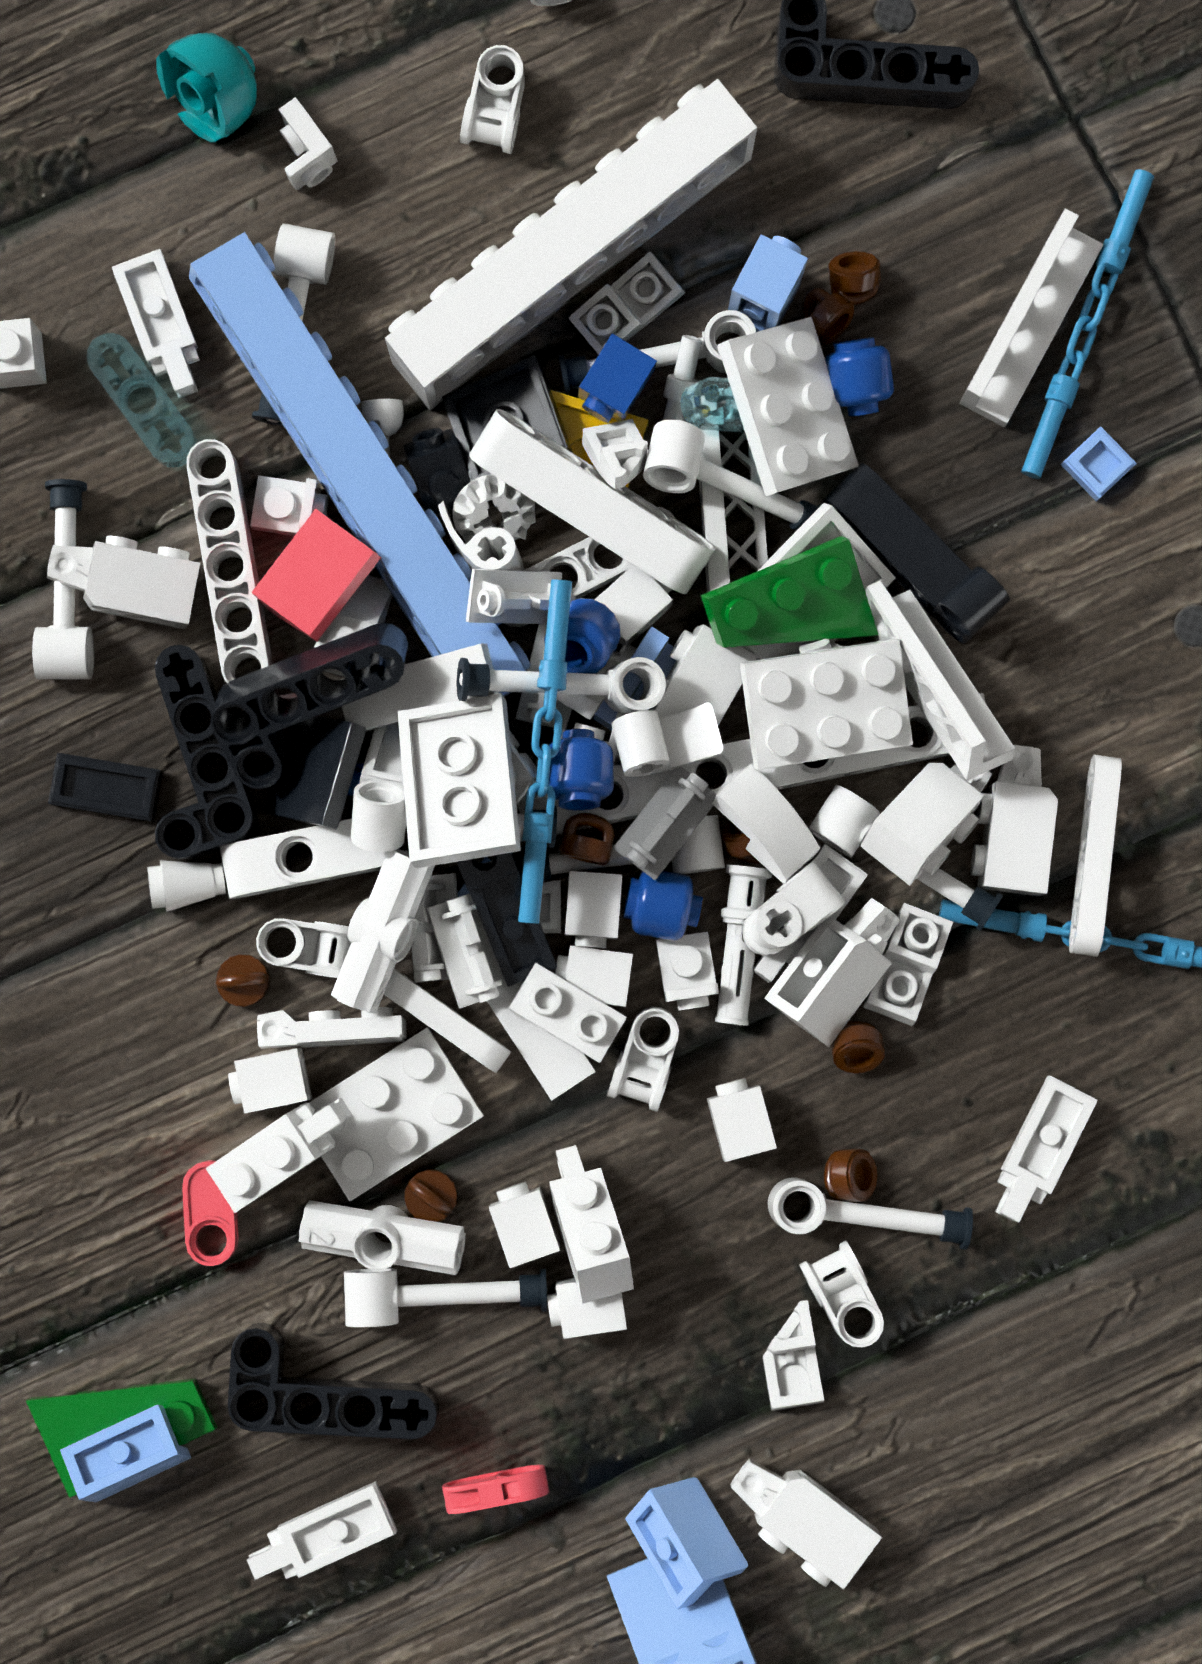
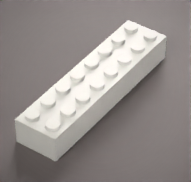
M718 79L706 88L699 84L689 90L677 103L679 107L677 111L665 120L660 116L652 119L637 133L636 138L638 141L623 153L619 148L608 153L596 165L595 170L597 173L581 185L579 181H574L567 185L557 194L554 199L556 205L541 217L537 213L526 217L515 227L512 232L515 237L500 249L496 245L485 249L471 263V266L474 268L458 281L454 277L447 279L431 293L430 299L432 302L417 313L413 310L403 313L389 326L390 334L385 337L391 362L429 410L443 401L442 396L460 388L751 160L757 126Z

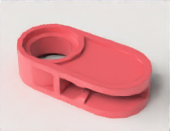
M213 1160L200 1162L189 1169L184 1177L182 1187L187 1252L194 1261L205 1266L222 1264L233 1256L238 1247L239 1240L237 1212L234 1213L206 1170L208 1166L216 1162ZM216 1225L225 1232L227 1243L223 1252L217 1255H208L200 1249L197 1240L198 1234L203 1227Z
M528 1465L453 1480L442 1485L446 1512L448 1514L467 1513L525 1502L550 1493L544 1465Z

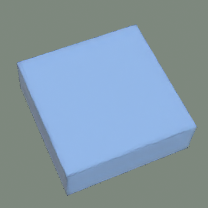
M1100 426L1062 462L1061 466L1097 502L1137 463Z

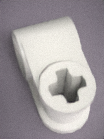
M495 45L487 48L481 54L477 62L471 95L467 100L464 110L460 143L469 145L471 141L500 146L503 153H512L518 130L520 105L525 88L523 63L520 55L514 49L505 45ZM499 66L508 67L515 73L513 79L504 85L492 83L487 78L488 74Z
M812 861L796 873L788 882L780 886L776 890L777 893L748 916L742 929L743 939L748 948L754 953L762 956L774 955L794 943L807 931L810 932L841 908L846 903V900L817 864ZM774 920L778 924L779 929L771 936L765 928Z
M284 918L266 922L259 930L256 938L257 950L266 962L276 966L305 970L308 974L338 978L352 942L348 940L347 936L349 926L317 921L308 923ZM277 928L290 929L296 938L294 951L284 958L275 957L267 947L269 935ZM337 939L334 962L331 964L333 940Z
M652 1006L643 1009L636 1015L632 1022L624 1051L620 1052L607 1093L608 1097L615 1098L619 1094L649 1104V1110L658 1111L671 1071L670 1063L679 1036L676 1019L669 1011L662 1007ZM653 1016L663 1018L670 1026L668 1039L663 1044L657 1046L645 1043L639 1033L642 1023L647 1018ZM627 1077H632L650 1083L651 1085L647 1086L638 1082H634L628 1080Z
M847 1241L839 1244L838 1251L813 1264L807 1261L799 1264L820 1307L824 1308L834 1330L844 1342L853 1347L862 1348L872 1345L879 1339L883 1332V1316L867 1286L868 1281ZM844 1267L843 1271L823 1280L825 1276ZM856 1307L868 1309L872 1317V1325L869 1331L861 1336L848 1334L844 1327V1317L848 1311Z

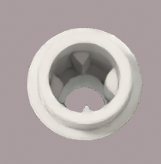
M160 860V866L147 867L152 909L165 907L166 912L213 898L215 895L226 894L222 863L211 864Z

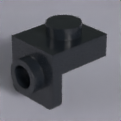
M432 428L422 431L412 438V442L405 444L403 447L425 511L431 509L436 515L440 513L438 505L443 500L447 510L453 509L457 495L470 483V479L453 430L442 431L440 428Z

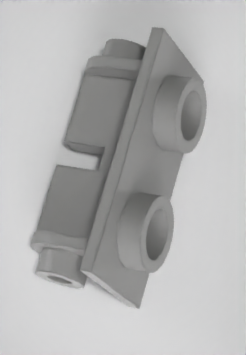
M682 767L675 768L613 849L655 881L714 806L712 803L717 794L708 788V784L693 772L690 774Z

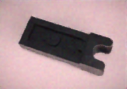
M513 852L495 855L491 861L486 863L478 862L475 859L458 861V867L476 905V910L507 986L525 981L535 963L549 971L556 969L557 964L540 921L539 924L518 922L522 876L517 867Z

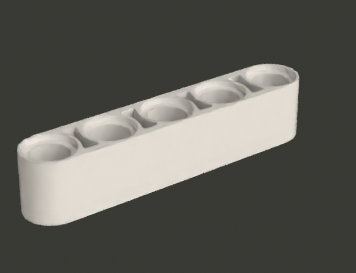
M495 410L469 453L470 458L480 467L679 593H688L715 551V547L703 536L627 487L612 488L601 477L594 466L504 410Z
M205 439L197 442L190 449L187 456V472L221 672L224 680L228 683L236 679L235 670L242 660L248 658L259 660L261 669L272 665L273 661L263 604L251 593L259 583L240 468L234 455L224 443L215 439ZM220 456L226 459V468L219 477L209 479L201 476V467L208 458ZM230 507L234 509L235 518L228 528L215 530L210 527V516L217 508ZM230 557L242 559L244 563L243 571L237 579L232 581L219 579L218 568L225 559ZM237 608L251 610L252 622L246 630L242 632H231L228 630L227 618L233 610Z

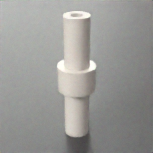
M682 335L674 374H668L663 396L668 398L663 420L684 421L688 403L694 402V395L698 385L694 375L703 341L700 338Z

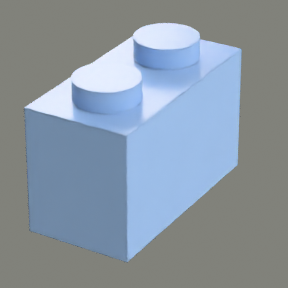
M761 234L732 288L728 310L739 311L748 316L753 322L756 332L779 326L800 287L808 258L800 254L801 248L784 237L774 236L773 239H770Z

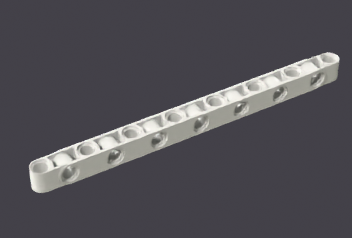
M979 693L985 702L984 693ZM916 705L908 707L910 721H917L926 728L928 740L924 747L904 746L826 759L824 766L820 768H809L803 763L759 771L778 790L949 756L950 754L919 706ZM750 739L723 744V751L720 755L683 766L682 768L690 774L691 772L696 774V769L700 764L705 762L718 764L725 774L724 783L716 789H711L718 794L750 763L753 764ZM622 764L613 766L614 784L621 789L623 794L621 804L612 810H604L598 807L592 810L573 811L560 808L558 801L555 800V805H557L556 835L563 832L566 820L578 813L597 814L605 818L610 824L636 819L674 769L646 776L627 777L624 775ZM547 793L544 797L534 800L533 809L546 810ZM523 796L517 804L520 814H525L526 796ZM352 819L340 821L337 830L313 826L230 843L220 847L229 899L254 896L379 871L387 852H370L355 846L351 841ZM580 826V827L577 828V830H582V829H587V828H592V827H591V826ZM519 835L520 842H523L522 835ZM306 844L310 847L313 854L312 863L305 871L294 873L286 864L287 852L294 845Z

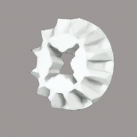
M492 474L479 477L468 483L459 492L453 505L452 515L455 529L463 537L466 544L477 533L491 527L506 530L514 540L518 538L526 540L528 528L531 524L536 523L535 501ZM490 500L493 501L494 506H497L500 512H504L502 513L500 526H496L490 518H487L488 501Z

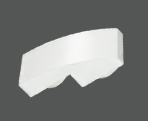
M648 252L612 285L606 284L575 311L569 319L599 355L612 333L624 341L629 340L683 296L685 291L652 252Z
M752 763L716 795L712 803L750 839L746 850L783 884L788 882L820 850V846L791 804L758 769L754 768Z
M904 903L898 915L900 921L889 937L883 955L891 962V965L868 994L863 1007L913 1026L919 1015L932 974L939 965L953 921Z

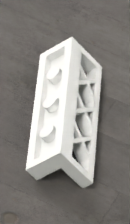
M1066 208L1054 226L959 404L1002 427H1005L1104 245L1074 229L1073 226L1079 215Z
M716 391L695 392L693 402L694 424L705 435L702 451L705 454V459L723 467L734 456L750 470V481L762 486L749 443L748 457L739 450L747 440L746 433L744 432L734 444L719 433L718 412L738 411L734 397L716 398ZM720 445L727 450V452L722 458L720 453ZM699 480L703 537L715 547L714 553L705 565L708 593L730 583L729 570L740 557L756 571L768 561L765 517L763 509L754 505L751 508L743 500ZM724 496L731 501L726 509L724 507ZM736 507L749 516L754 524L753 534L741 547L726 534L725 519ZM754 541L756 560L746 552ZM728 547L735 552L729 561Z
M881 580L866 586V596L878 635L873 637L876 641L900 640L905 686L965 779L969 780L1013 760L1015 747L911 590L891 597Z

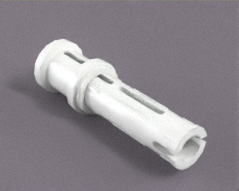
M727 864L726 873L730 875L727 907L721 909V917H723V922L728 924L715 1022L748 1026L755 953L745 943L742 929L748 916L764 904L766 880L772 878V873L764 868Z

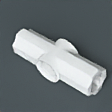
M400 849L387 852L370 898L360 903L350 921L347 936L348 940L352 943L331 993L337 1001L368 1013L377 1012L396 963L406 957L415 941L418 921L414 917L435 865L415 868L410 863L409 852Z
M309 1200L304 1208L300 1224L299 1242H301L302 1249L354 1257L364 1267L371 1270H385L394 1264L456 1275L461 1265L466 1233H464L463 1226L408 1217L404 1211L392 1205H381L370 1211ZM374 1232L386 1235L391 1243L380 1241Z

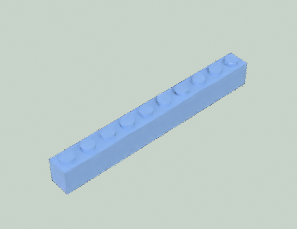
M244 232L192 262L189 272L190 281L267 401L278 415L355 538L382 557L375 565V569L431 656L434 657L484 643L488 645L494 670L526 671L529 669L530 663L522 648L515 641L509 644L498 626L502 623L466 622L472 573L470 567L459 553L453 556L441 539L446 534L440 520L431 509L423 511L413 495L417 492V487L411 475L403 465L400 464L395 467L385 451L389 444L384 433L375 421L371 420L367 423L356 406L360 403V398L354 386L346 376L337 377L328 362L332 359V355L327 344L318 332L315 331L310 334L300 319V316L303 315V309L297 297L290 288L286 287L282 290L271 274L275 270L273 261L263 245L259 242L253 245ZM499 692V693H502V695H503L504 697H506L507 695H509V694L512 693V692Z

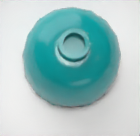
M214 33L190 34L173 42L156 58L157 75L167 100L176 95L180 104L187 110L181 111L177 115L197 136L209 142H216L235 132L251 115L257 99V82L254 75L255 64L244 48L235 46L231 41Z

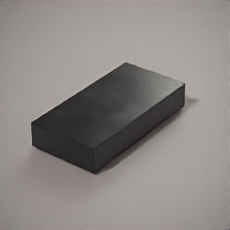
M57 752L48 804L154 822L163 771Z

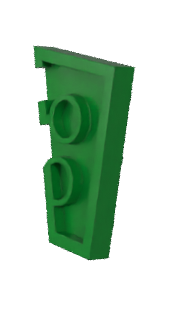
M843 536L834 538L701 595L716 644L723 648L878 635L850 540Z
M196 1378L135 1385L128 1388L103 1391H84L52 1397H33L26 1400L69 1498L77 1495L60 1449L157 1404L164 1407L179 1446L217 1428Z

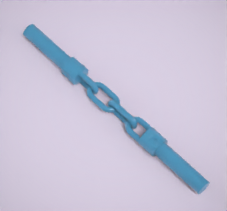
M1135 170L1110 238L1104 240V245L1100 250L1096 261L1097 269L1091 283L1092 289L1086 297L1079 319L1071 334L1066 349V356L1061 363L1058 373L1053 375L1044 398L1047 404L1021 473L1034 479L1041 478L1067 408L1071 409L1080 386L1078 379L1094 342L1097 325L1102 319L1118 275L1123 273L1131 251L1129 243L1154 180V175L1148 171ZM1104 271L1111 273L1107 285L1099 284ZM1096 296L1100 299L1094 318H1092L1088 314ZM1081 330L1089 331L1082 351L1074 350ZM1070 363L1075 365L1071 377L1065 375Z
M551 580L544 659L540 661L539 677L537 679V687L545 690L543 707L535 713L531 745L534 754L538 757L536 782L529 787L526 794L522 841H526L518 922L539 924L547 843H551L555 791L548 783L551 758L557 755L561 745L563 720L560 711L556 709L557 691L566 690L568 662H565L572 591V581ZM542 717H544L546 722L552 721L553 718L555 719L552 748L548 744H543L541 748L539 746ZM535 792L539 797H544L547 793L546 813L533 812Z
M942 899L939 911L940 917L955 923L978 926V923L961 913L962 907L951 900ZM995 909L983 928L1015 933V935L1020 936L1022 939L1029 937L1037 942H1042L1046 933L1061 935L1063 943L1069 947L1071 920L1062 927L1047 925V914L1036 913L1034 915L1030 911L1016 913ZM1106 926L1104 928L1100 952L1107 950L1110 945L1132 948L1135 956L1145 962L1189 969L1190 966L1202 968V947L1194 945V941L1152 933H1143L1133 941L1112 937L1110 930ZM1143 942L1163 943L1161 956L1143 953L1141 950L1145 951L1148 949V944Z

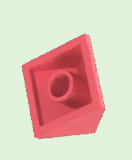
M315 509L251 593L275 616L317 642L382 557Z

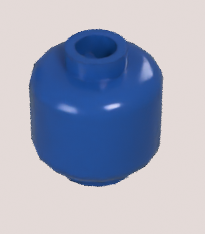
M875 338L856 339L833 344L834 352L828 354L825 357L834 395L840 407H847L848 416L879 412L878 402L888 399L894 392L889 351L883 346H875Z
M579 598L570 601L565 662H568L567 673L597 674L607 665L620 640V624L615 614L605 604L594 599Z
M570 729L564 731L559 752L555 757L551 758L548 784L553 787L555 800L558 801L560 808L573 811L596 809L600 807L601 800L607 798L612 793L614 786L613 749L605 741L596 739L592 730Z
M662 871L654 881L642 872L639 879H630L623 918L631 920L632 930L637 934L677 941L683 937L687 925L697 927L703 896L693 895L694 884L687 875Z

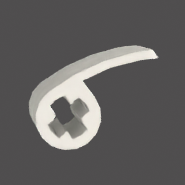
M444 500L438 505L442 520L456 552L464 558L471 571L472 569L524 571L523 562L515 540L509 532L495 527L483 529L467 544H464L454 530Z
M711 703L658 718L657 711L654 710L636 711L620 716L611 723L624 775L627 777L646 776L683 767L718 756L723 751V744Z

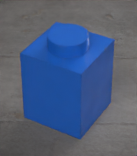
M612 333L579 386L578 397L585 401L582 408L595 418L609 423L611 418L617 421L625 420L655 371L657 360Z

